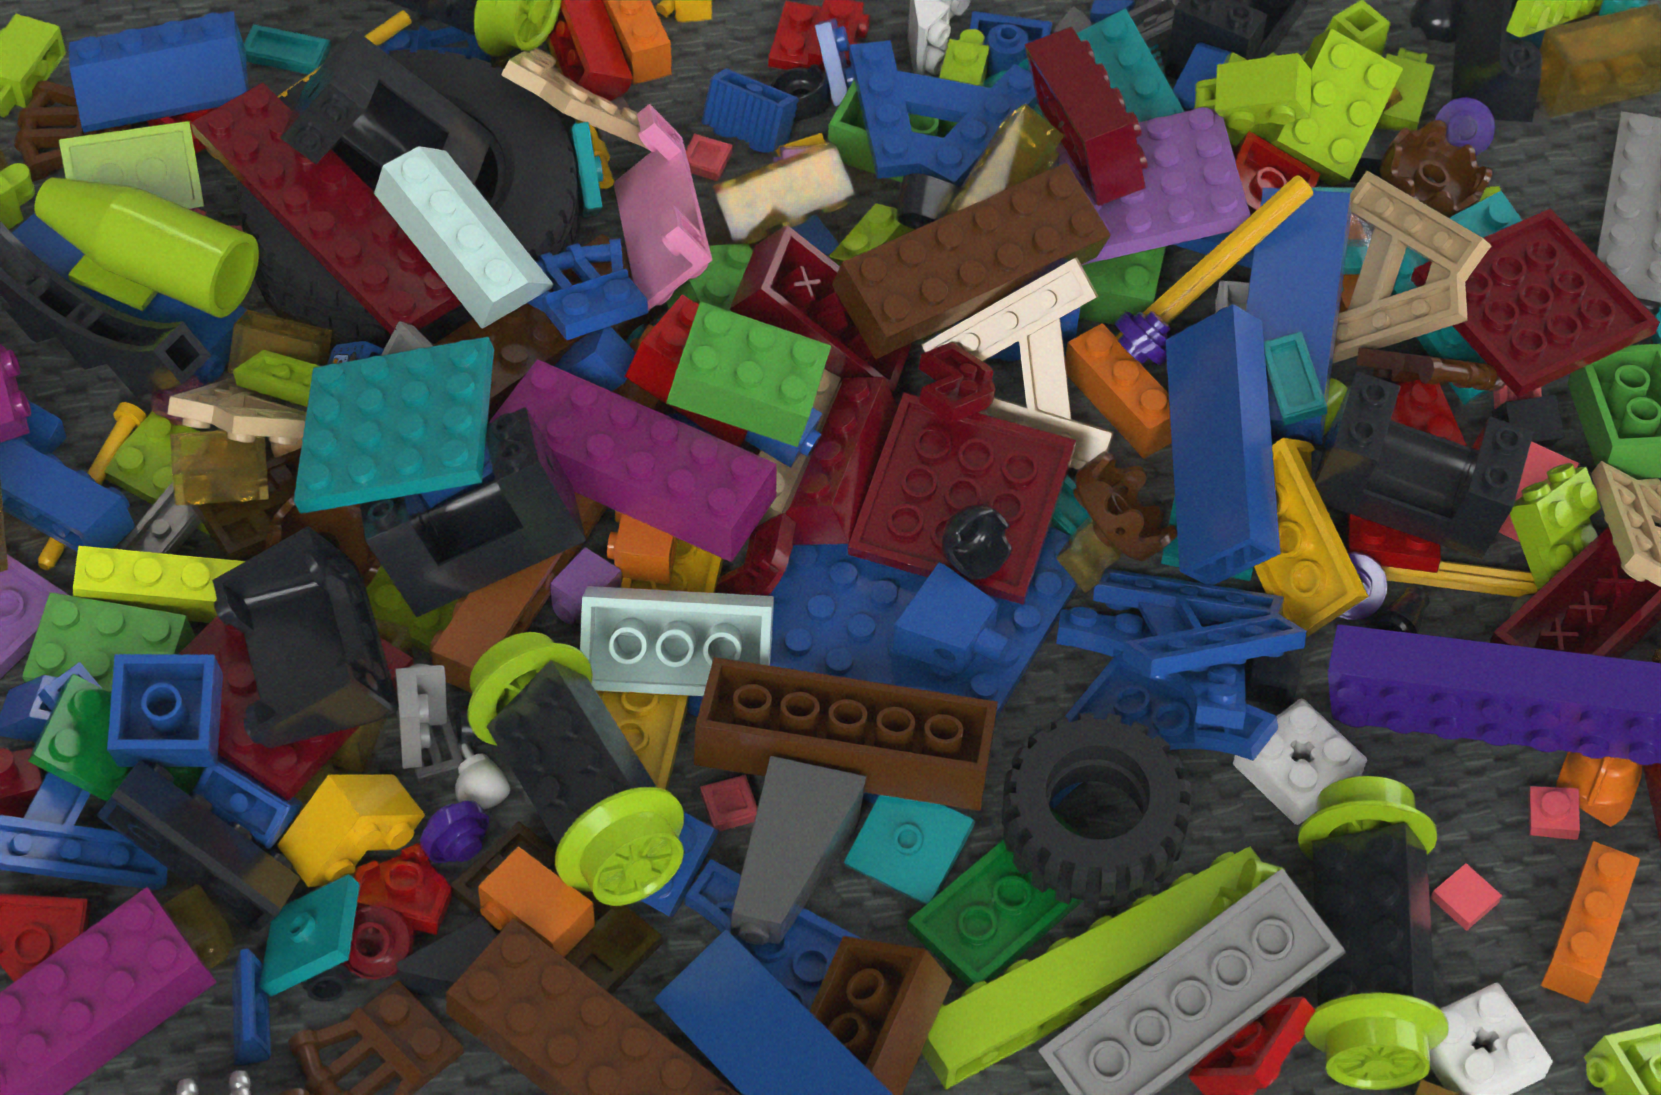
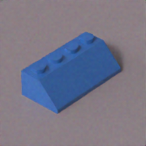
M234 11L210 13L204 17L183 21H168L162 25L141 29H127L120 33L99 37L90 36L78 41L69 42V69L84 133L220 107L249 90L246 51Z

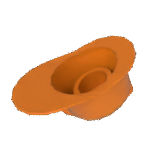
M1568 752L1557 779L1556 787L1579 789V808L1611 827L1623 820L1628 813L1642 777V765L1634 763L1629 759L1613 757L1594 759L1586 757L1581 753Z

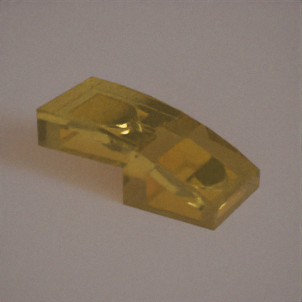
M1090 516L1073 533L1056 558L1085 593L1100 583L1105 569L1118 560L1122 554L1114 545L1107 547L1098 539L1093 531L1095 522Z

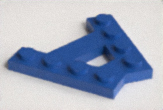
M890 40L850 44L849 58L877 179L918 173L929 175L961 187L1037 105L1031 72L1016 64L992 88L898 71ZM908 113L957 122V124L944 138L912 132Z
M1107 568L1102 569L1094 586L1093 601L1105 603L1107 607L1115 610H1128L1132 607L1138 608L1153 636L1124 641L1123 660L1140 670L1141 674L1147 678L1165 679L1171 673L1187 670L1201 672L1207 670L1208 666L1224 663L1243 664L1247 659L1261 656L1280 657L1284 655V652L1305 647L1307 631L1281 616L1284 596ZM1200 623L1208 624V625H1212V626L1202 627Z
M80 662L43 688L38 694L51 711L66 680L72 674L101 688ZM47 772L23 818L0 815V870L143 889L148 887L151 890H161L167 885L168 868L118 831L75 826L74 824L91 793L50 772Z

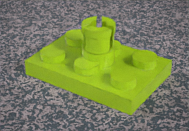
M190 121L59 139L65 179L137 187L188 209L204 207Z

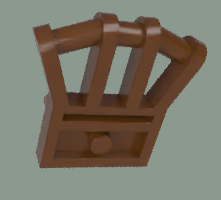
M41 80L38 81L32 90L33 98L27 107L18 113L17 125L21 129L15 135L14 146L21 152L24 164L30 170L31 180L37 181L46 178L50 171L63 168L59 139L134 129L135 123L84 133L80 122L74 88ZM54 103H59V104H63V105L70 106V107H47V106H48V105H53ZM76 125V128L41 129L42 126ZM40 148H59L43 154L38 152Z
M1367 348L1358 349L1356 365L1374 367L1373 376L1391 378L1392 381L1396 382L1421 380L1424 384L1436 385L1439 383L1440 386L1446 382H1452L1458 388L1467 389L1473 387L1476 390L1499 391L1506 385L1497 375L1495 369L1485 363Z
M399 980L394 982L362 1009L357 1007L348 1020L317 1031L304 1030L294 1034L288 1040L292 1055L299 1058L306 1078L305 1089L311 1095H374L395 1077L401 1082L393 1095H413L464 1053L463 1046ZM356 1036L360 1038L357 1044L328 1067H323L318 1052L319 1049ZM374 1053L383 1064L353 1089L343 1091L336 1083Z

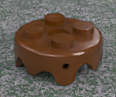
M1441 120L1431 121L1423 128L1411 131L1407 127L1403 128L1391 142L1381 159L1380 173L1382 180L1448 218L1479 202L1491 180L1492 169L1485 166L1479 168L1473 146L1466 144L1456 147L1449 144L1446 139L1447 125ZM1431 177L1436 183L1431 182L1427 178Z
M1103 451L1077 471L1075 476L1076 488L1073 489V494L1095 522L1093 531L1105 546L1110 547L1114 545L1126 556L1134 560L1145 561L1150 559L1177 537V528L1174 525H1170L1161 529V523L1164 518L1163 509L1155 505L1145 507L1140 503L1138 499L1139 491L1147 479L1145 470L1139 466L1117 469L1114 467L1116 463L1114 456ZM1121 486H1127L1128 488L1122 489Z
M292 496L276 512L268 527L266 550L309 526L319 535L329 537L334 542L335 547L354 562L362 575L366 587L372 582L381 563L365 540L360 504L300 514L294 503V496Z

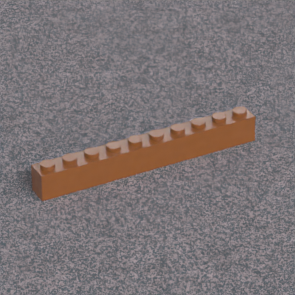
M649 324L639 339L634 338L629 346L635 352H637L642 340L654 326ZM626 379L623 385L612 391L664 415H667L672 408L629 379ZM574 492L584 534L587 539L607 506ZM584 542L469 593L468 596L459 598L452 613V620L445 630H439L434 635L429 647L432 665H443L445 668V682L472 693L470 676L476 662L489 648L499 641L515 634L527 632L551 595L550 583L575 558Z

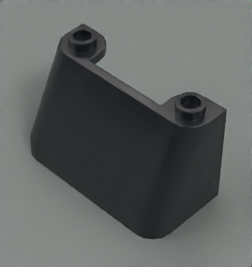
M1459 0L1451 101L1465 97L1476 99L1488 107L1494 120L1532 122L1541 80L1542 57L1537 46L1531 42L1509 39L1510 33L1506 29L1511 19V11H1514L1518 0Z
M309 526L212 580L217 600L214 602L216 613L225 625H233L244 633L260 700L247 706V717L244 719V727L254 743L262 744L271 749L377 722L398 711L399 705L362 575L354 562L346 554Z

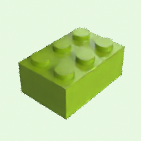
M1329 29L1314 37L1304 58L1305 63L1312 71L1310 117L1295 119L1293 123L1285 125L1273 123L1265 140L1319 172L1320 180L1335 186L1350 180L1403 68L1339 32Z

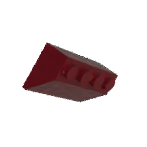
M884 376L844 378L836 388L818 429V432L822 435L811 454L805 458L782 513H785L796 522L792 541L793 545L849 544L898 409Z

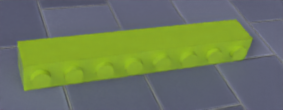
M1251 846L1236 854L1233 852L1222 854L1204 871L1196 875L1186 873L1180 876L1171 884L1169 889L1156 896L1147 894L1141 899H1137L1122 914L1114 918L1110 915L1104 916L1095 921L1088 931L1072 940L1070 937L1062 938L1052 944L1046 953L1032 961L1028 959L1020 960L1010 966L1004 975L988 984L986 981L978 982L969 987L961 998L946 1006L942 1004L921 1052L944 1088L948 1089L1085 1016L1210 923L1209 909L1213 900L1218 897L1220 886L1236 890L1245 862L1250 858L1261 861Z

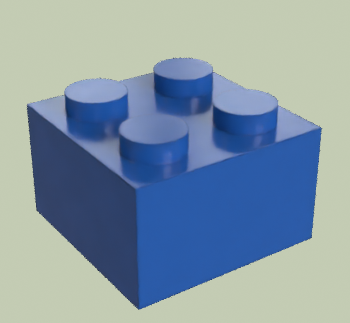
M115 654L107 750L118 767H134L139 760H142L147 765L153 762L162 767H217L223 672L215 655Z

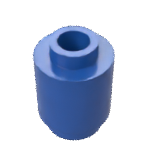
M1003 24L994 27L988 33L987 45L990 47L987 73L990 76L1009 70L1014 64L1018 66L1026 59L1025 44L1028 43V36L1024 30L1015 25Z

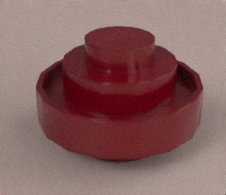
M371 905L358 909L355 914L349 960L344 962L347 968L361 978L382 980L395 976L397 974L396 963L413 954L414 937L411 925L402 914L389 907Z

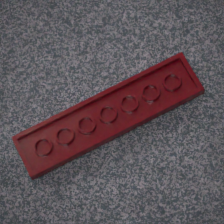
M263 82L191 122L193 134L391 335L396 330L399 321L413 325L417 330H420L462 304L375 196L374 191L331 149L315 164L280 138L292 111Z

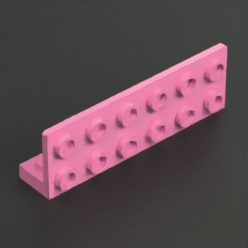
M651 104L637 113L641 130L638 136L651 153L614 182L633 283L647 298L648 311L655 305H662L668 301L679 286L688 279L700 276L712 261L682 136Z

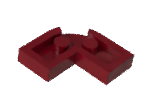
M953 342L921 354L919 370L935 379L936 382L922 387L919 403L936 413L939 418L949 423H954L985 410L993 403L996 391L995 385L992 382L994 371L986 363Z
M782 513L757 526L750 535L744 565L719 577L714 593L768 596L779 583L787 567L789 556L793 549L792 541L796 522L785 513Z

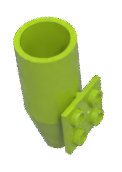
M52 177L43 183L37 193L34 205L36 216L85 254L68 274L69 280L141 311L145 310L159 292L215 317L222 318L231 314L241 304L252 285L258 266L259 248L255 237L137 187Z

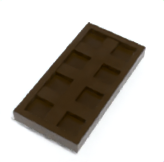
M301 448L189 491L190 505L225 559L243 561L266 550V536L273 517L295 495Z
M518 821L450 885L452 887V895L481 917L478 886L518 846L559 876L555 867L556 850ZM579 891L593 902L595 926L564 958L612 995L662 945V934L625 905H607L600 902L593 892Z

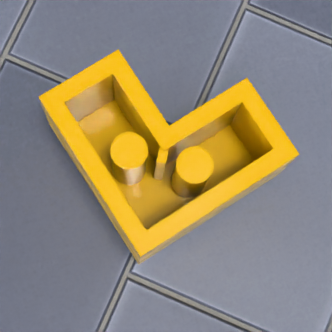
M328 774L277 846L287 860L292 863L294 869L308 887L325 886L348 874L353 876L355 866L367 851L397 850L404 847L413 838L414 830L425 814L395 775Z

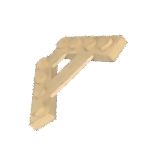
M535 48L534 51H523L508 61L501 74L503 77L538 95L563 114L582 122H589L594 127L648 149L638 136L641 130L635 111L626 107L621 111L617 109L618 106L599 95H594L560 74L562 70L554 66L557 59Z
M1367 171L1350 194L1351 214L1375 229L1348 311L1341 312L1338 316L1333 363L1358 356L1359 348L1377 350L1468 321L1465 281L1491 247L1484 238ZM1406 247L1432 262L1425 285L1391 296Z
M1078 258L1070 260L922 344L923 349L927 352L953 342L984 362L1019 342L1027 406L994 397L993 403L978 413L1076 440V449L1070 467L1078 470L1103 451H1106L1108 454L1114 434L1113 431L1072 420L1060 318L1099 297Z
M229 378L170 396L167 414L182 417V424L189 427L207 429L210 428L211 423L228 432L227 438L234 441L252 443L255 442L256 436H268L269 441L274 443L296 445L298 438L303 439L307 412L271 402L272 396L236 385L235 378Z
M1600 461L1591 473V477L1605 514L1604 519L1608 523L1613 536V544L1619 553L1622 562L1621 567L1633 579L1640 582L1646 579L1661 587V527L1654 524L1655 522L1661 525V481L1658 478L1637 480Z

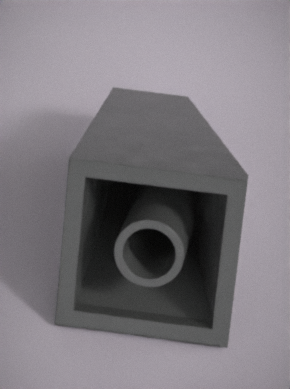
M770 756L733 907L730 930L732 935H737L743 941L750 944L764 945L769 942L779 945L855 832L860 817L866 776Z

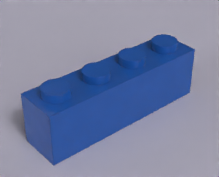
M16 437L0 443V509L77 552L78 546L113 549L136 527L128 511L130 504L118 489L114 487L107 489L101 486L85 471L78 470L76 472L66 467L55 455L51 453L42 454L22 437Z

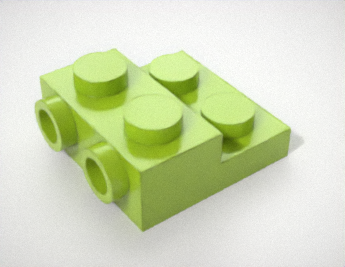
M1572 463L1552 468L1547 472V479L1529 485L1521 491L1523 496L1514 502L1513 509L1509 513L1538 590L1598 537L1589 517L1601 509L1587 467L1574 468Z
M1661 1023L1606 1035L1584 1056L1587 1062L1586 1073L1589 1081L1595 1087H1602L1606 1095H1661Z

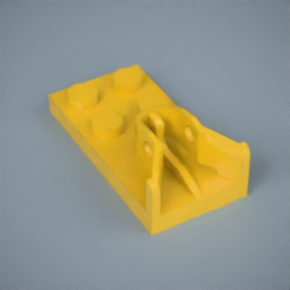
M1282 438L1272 445L1281 554L1254 566L1266 594L1284 596L1281 616L1306 630L1307 638L1369 596L1312 480L1311 452L1315 448L1307 441Z

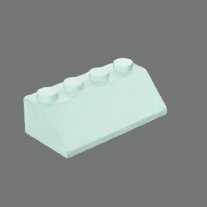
M418 146L383 165L375 188V196L482 329L552 289L553 283L447 151Z
M587 586L582 596L580 651L587 657L592 667L593 688L600 691L703 696L714 657L770 666L774 596Z

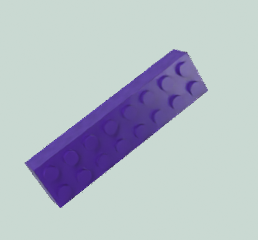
M1337 624L1328 667L1333 720H1338L1347 726L1357 728L1367 725L1389 728L1396 733L1402 734L1421 732L1436 734L1448 740L1467 738L1482 740L1494 746L1513 744L1533 747L1541 752L1559 750L1581 753L1586 757L1594 759L1613 757L1629 759L1641 765L1661 764V663Z

